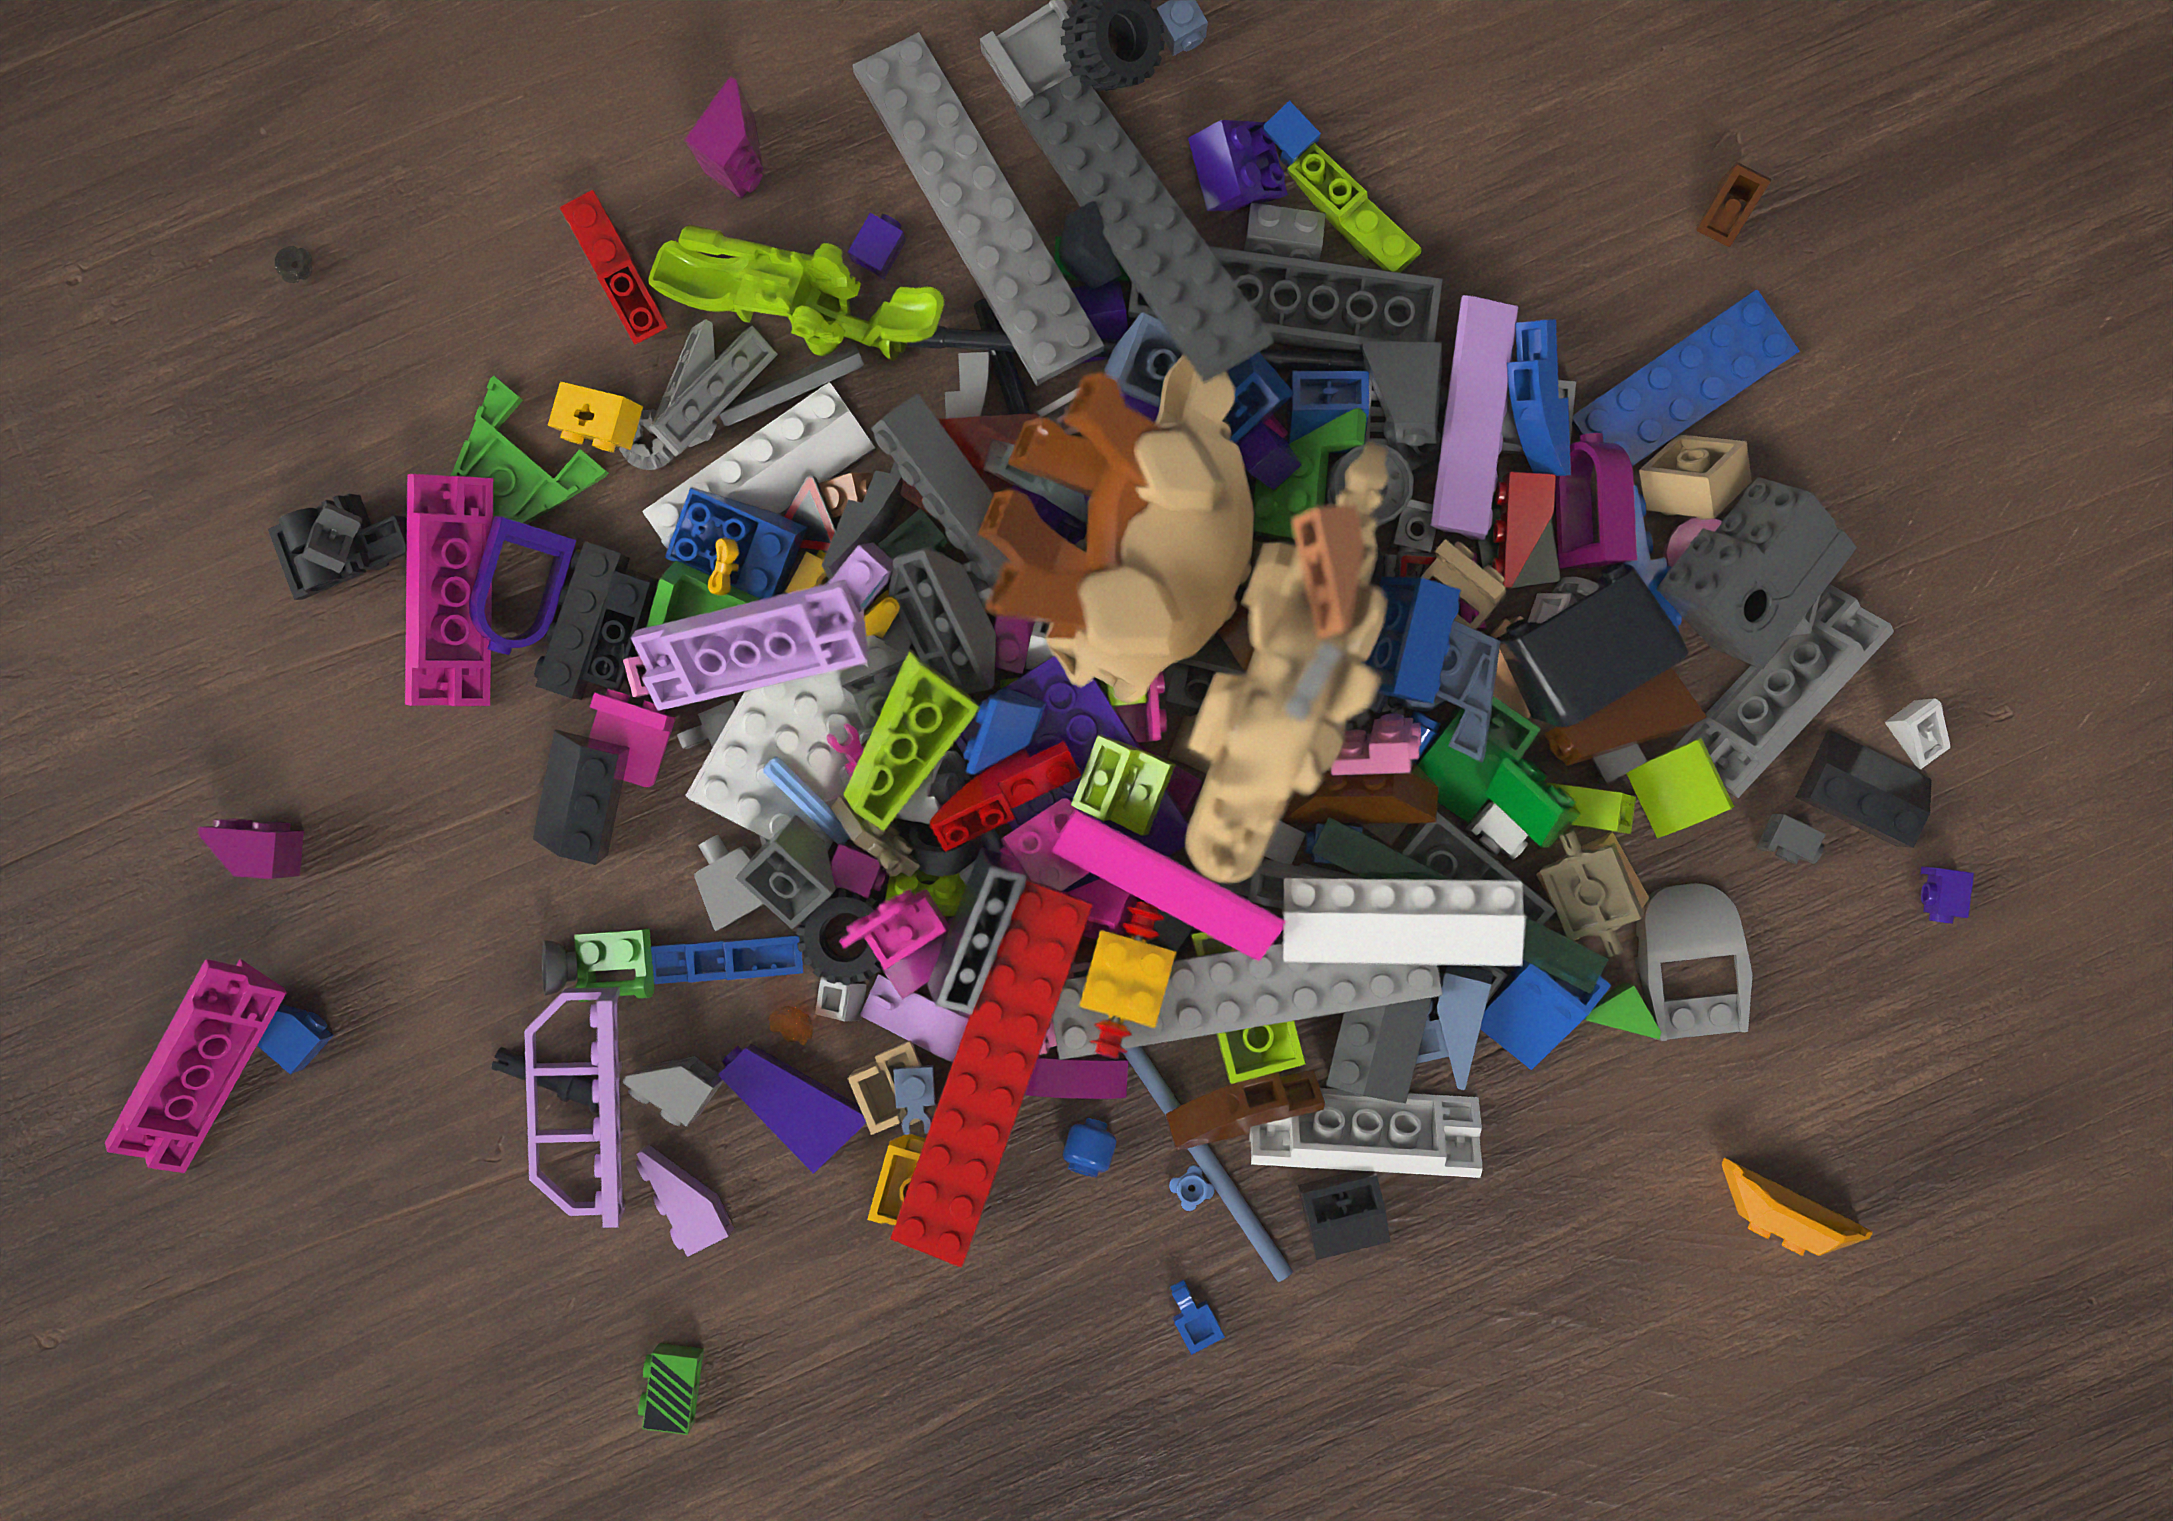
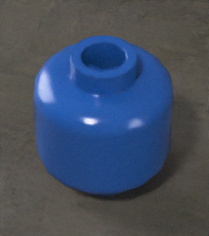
M1086 1118L1085 1124H1075L1070 1127L1062 1154L1063 1159L1069 1163V1170L1097 1178L1098 1172L1102 1173L1109 1170L1117 1140L1112 1133L1107 1131L1108 1124Z

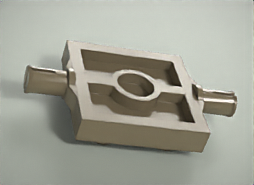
M841 796L830 807L851 840L874 855L891 876L902 872L911 877L920 866L911 854L914 848L899 836L901 830L892 821L883 831L854 812L848 801Z
M1575 830L1565 831L1559 834V838L1562 841L1567 856L1561 861L1543 866L1540 872L1569 941L1584 936H1601L1608 953L1607 955L1609 957L1614 956V954L1618 955L1624 949L1618 939L1616 930L1623 924L1640 920L1644 915L1615 843L1595 850H1582Z

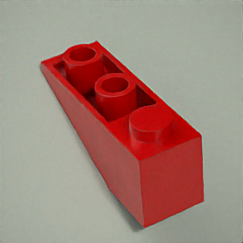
M1509 472L1502 477V482L1497 483L1495 503L1496 505H1501L1500 520H1495L1493 541L1494 543H1499L1498 558H1493L1492 568L1505 579L1502 585L1506 587V590L1513 586L1554 513L1556 474Z

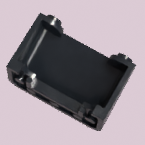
M1623 562L1607 566L1602 570V576L1597 581L1598 590L1542 623H1528L1527 619L1513 622L1507 626L1506 633L1496 638L1500 641L1502 655L1532 718L1557 727L1577 724L1686 658L1689 651L1682 636L1634 566L1623 564Z

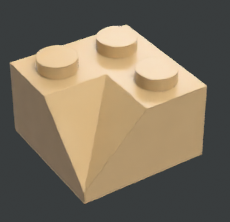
M1678 434L1639 470L1646 510L1662 512L1664 515L1695 516L1700 520L1714 519L1752 482L1747 441Z

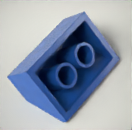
M1382 577L1379 589L1382 590L1383 596L1388 601L1385 618L1368 660L1361 663L1379 676L1374 693L1410 701L1433 703L1435 695L1440 688V673L1444 657L1449 651V636L1453 620L1459 610L1458 599L1461 589L1424 578Z

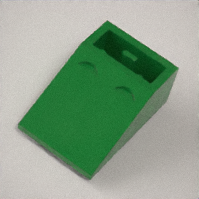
M1494 696L1483 762L1448 746L1465 712V709L1459 706L1455 707L1439 730L1438 737L1417 762L1418 767L1438 786V803L1467 823H1469L1488 799L1485 792L1501 763L1506 757L1519 761L1541 730Z

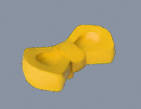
M721 538L716 541V566L708 579L709 591L718 596L727 595L731 591L730 574L732 571L737 572L739 569L738 564L733 563L739 554L737 543L730 538Z

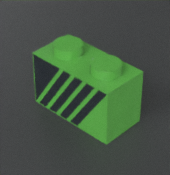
M659 1343L652 1352V1355L647 1354L643 1368V1378H649L647 1392H642L638 1407V1415L644 1416L642 1429L684 1435L689 1434L695 1424L704 1354L703 1348Z

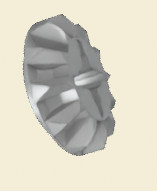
M654 409L642 411L631 450L619 447L627 462L643 470L661 468L668 464L675 456L659 438L652 441L653 454L644 444L638 445L636 443L639 439L643 438V425L651 434H654L649 428L657 412Z

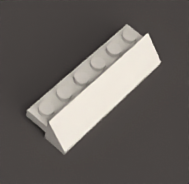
M828 382L642 512L662 539L661 542L668 549L691 487L780 515L788 509L807 476H815L818 483L830 480L876 448L832 384Z
M1284 878V921H1286L1284 926V962L1521 966L1525 920V916H1523L1522 881Z
M1320 1088L1325 1101L1324 1110L1250 1127L1251 1164L1476 1178L1481 1177L1483 1170L1479 1139L1482 1130L1479 1097L1409 1093L1407 1102L1399 1103L1361 1096L1340 1089Z

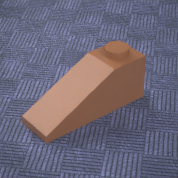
M1356 505L1317 507L1292 519L1317 640H1322L1350 629L1364 541Z

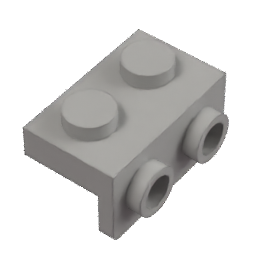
M1251 203L1244 251L1319 262L1323 246L1325 213Z

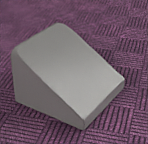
M821 977L815 1014L841 1021H860L862 1018L860 1013L864 1006L866 984L854 982L851 985H843L841 982L833 984L827 982V978Z

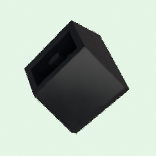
M1353 1171L1298 1185L1316 1260L1390 1242L1386 1209L1375 1172Z

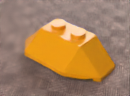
M1724 1157L1721 1165L1738 1215L1750 1222L1747 1227L1749 1230L1767 1239L1773 1233L1784 1239L1781 1244L1782 1246L1802 1256L1805 1250L1820 1256L1870 1239L1873 1231Z

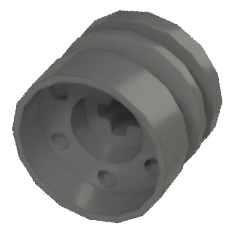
M1366 444L1353 448L1328 468L1324 507L1337 505V498L1346 486L1345 473L1349 466L1361 456ZM1384 444L1379 445L1387 447L1385 467L1388 480L1386 485L1379 491L1382 494L1381 503L1373 508L1371 516L1377 520L1375 528L1396 518L1407 507L1413 494V476L1409 464L1398 451Z

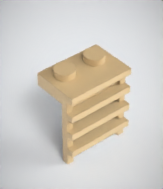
M1445 539L1435 551L1436 560L1420 578L1430 580L1433 576L1441 584L1461 589L1459 598L1479 614L1471 624L1458 614L1454 621L1477 630L1484 620L1491 615L1496 606L1506 597V587L1502 585L1505 579L1492 567L1487 565L1482 569L1473 562L1472 559L1475 555L1462 543L1457 541L1453 546Z

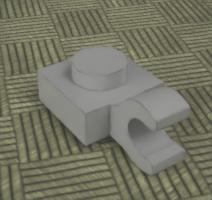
M732 699L698 714L702 725L677 734L682 748L689 749L707 740L710 741L713 748L737 706L735 700Z

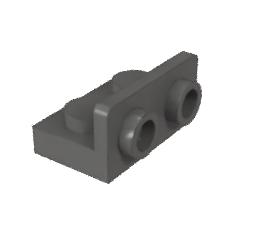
M905 660L841 686L845 700L856 707L864 728L871 729L875 727Z

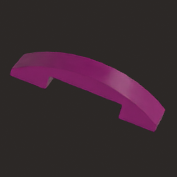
M1039 1057L1025 1096L1081 1099L1126 1098L1128 1060L1092 1057L1091 1059L1067 1058L1060 1060L1057 1057Z

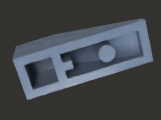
M1447 965L1445 973L1439 972L1442 996L1439 997L1437 1011L1457 1089L1465 1090L1493 973L1464 965Z

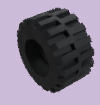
M1075 0L1076 5L1069 7L1066 12L1069 19H1064L1061 27L1065 30V36H1061V45L1066 47V53L1063 54L1065 62L1070 61L1072 65L1069 69L1073 76L1080 75L1081 84L1084 86L1092 85L1093 89L1097 91H1109L1139 85L1145 82V78H1150L1155 73L1153 67L1160 65L1162 57L1159 55V51L1164 50L1165 41L1161 40V34L1164 33L1163 24L1159 25L1157 20L1160 14L1157 8L1152 9L1150 7L1151 0ZM1109 23L1117 36L1118 48L1116 54L1113 52L1108 40Z
M843 887L837 888L832 895L802 920L801 925L797 927V935H799L800 942L797 943L798 951L803 952L805 958L802 960L806 966L810 965L814 969L813 974L817 977L823 976L827 978V982L833 984L841 982L843 985H851L854 982L859 981L860 983L867 980L883 967L869 944H867V947L861 954L846 958L839 956L831 950L825 935L826 926L834 916L841 913H852L859 918H863L878 910L877 908L884 904L882 899H877L873 896L874 894L867 898Z

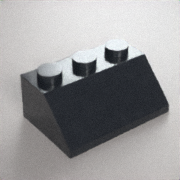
M555 730L533 840L560 857L597 865L607 857L630 748Z
M1827 730L1795 798L1894 846L1914 848L1930 815L1932 779L1832 730Z

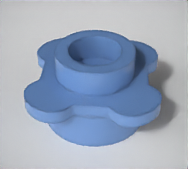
M1196 1165L1189 1166L1187 1173L1179 1178H1172L1169 1183L1171 1192L1177 1193L1181 1200L1182 1208L1187 1211L1194 1210L1196 1205L1202 1203L1205 1199H1210L1214 1195L1213 1185L1205 1181L1202 1176V1169ZM1189 1185H1194L1195 1190L1189 1191Z

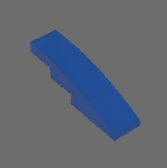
M799 935L651 946L654 984L802 974V951L799 952L797 943L800 942Z

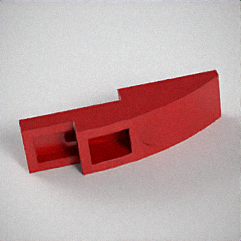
M591 190L559 207L634 345L669 328L616 226L613 225L595 190Z
M1065 741L1031 757L1026 748L971 780L937 811L929 823L946 852L1014 820L1013 808L1081 777V774Z

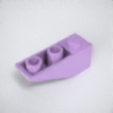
M650 1145L637 1153L639 1158L636 1161L638 1171L645 1181H650L656 1193L653 1195L654 1203L661 1215H667L673 1227L670 1229L672 1240L679 1250L684 1249L687 1257L731 1234L735 1228L719 1196Z

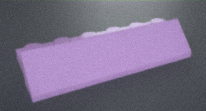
M1462 296L1431 525L1443 532L1460 533L1473 540H1485L1493 520L1492 498L1498 483L1496 469L1498 455L1501 453L1503 446L1501 433L1503 417L1506 415L1508 408L1507 363L1513 362L1512 350L1513 343L1516 340L1515 323H1517L1518 306L1474 296Z
M845 580L639 629L631 637L647 670L642 680L658 711L856 666L868 661L863 606L856 607Z

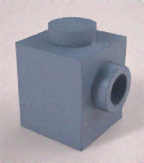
M1169 0L1157 7L1160 17L1157 18L1159 25L1163 24L1164 33L1161 36L1173 56L1183 50L1190 51L1204 41L1208 21L1196 0Z

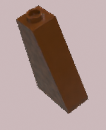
M1670 667L1583 721L1567 727L1556 726L1544 735L1549 740V746L1553 754L1563 760L1565 765L1568 766L1684 730L1702 721L1707 716L1673 668Z

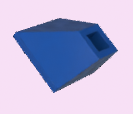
M1002 687L995 695L990 694L987 701L983 700L976 718V722L982 724L981 728L977 731L975 737L971 736L964 754V759L969 760L966 772L975 774L1029 745L1036 735L1047 702L1006 687Z

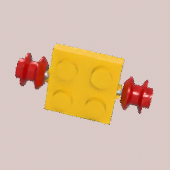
M1137 901L1135 907H1127V910L1133 916L1131 922L1123 923L1122 927L1131 935V938L1102 930L1099 932L1079 1004L1081 1008L1109 1015V1020H1102L1094 1024L1100 1030L1099 1038L1089 1042L1097 1045L1095 1053L1116 1059L1119 1052L1127 1053V1050L1121 1044L1123 1038L1132 1036V1033L1127 1026L1120 1024L1124 1023V1020L1151 1028L1156 1027L1176 952L1146 943V940L1159 937L1160 934L1153 927L1155 921L1164 920V916L1157 914L1159 908L1151 904Z

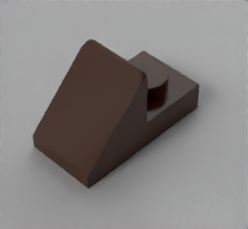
M1736 162L1719 181L1717 193L1699 221L1696 231L1731 247L1770 184L1771 179Z

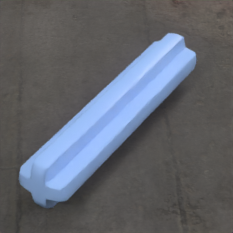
M774 757L765 765L764 773L834 842L839 845L850 838L832 809L781 759Z

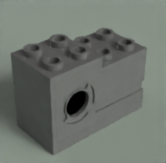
M1757 477L1715 532L1704 528L1700 531L1656 589L1712 649L1764 669L1854 553L1857 546L1842 529L1836 527L1834 524L1836 521L1811 492Z

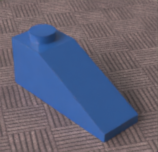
M280 1004L257 1046L285 1071L292 1074L303 1070L334 1035L326 1029L327 1023L319 1015Z

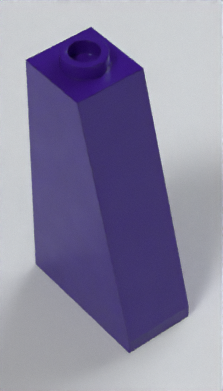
M750 1044L744 1050L737 1046L721 1061L726 1067L718 1075L813 1174L866 1124L860 1106L857 1103L753 1044Z

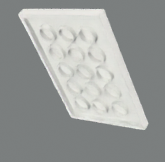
M874 635L866 636L868 649L867 663L746 690L687 792V798L768 840L797 815L825 841L828 852L833 840L764 773L763 769L771 759L778 757L829 807L833 805L839 796L846 799L843 794L851 778L846 772L844 765L849 762L844 753L837 752L828 744L827 735L833 734L837 738L838 743L845 742L848 738V732L845 730L844 725L849 723L858 731L859 741L862 744L870 737L874 727L871 729L863 727L856 707L845 700L841 686L905 660L907 656L886 645L884 641Z

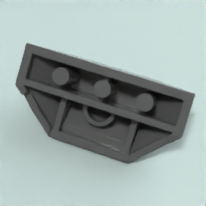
M928 547L896 556L892 564L893 572L889 596L896 598L900 604L898 615L920 659L968 694L991 689L994 686L996 633L964 566Z

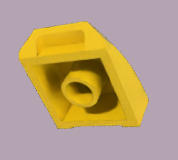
M908 1134L889 1142L867 1220L880 1224H896L926 1138Z

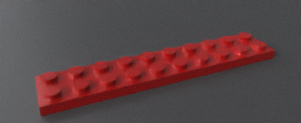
M1026 878L1025 888L1017 900L1012 913L1011 923L1008 929L1005 930L999 945L997 958L991 965L973 1013L970 1014L890 1240L962 1268L1094 903Z

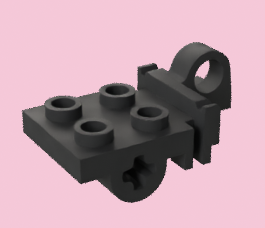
M347 494L344 496H334V501L325 500L317 508L296 510L279 518L280 524L269 528L268 531L294 600L306 599L366 573L365 569L380 570L389 566V561L407 554V517L394 515L371 525L361 495ZM326 503L362 518L361 526L353 538L346 563L340 573L302 557L312 526Z

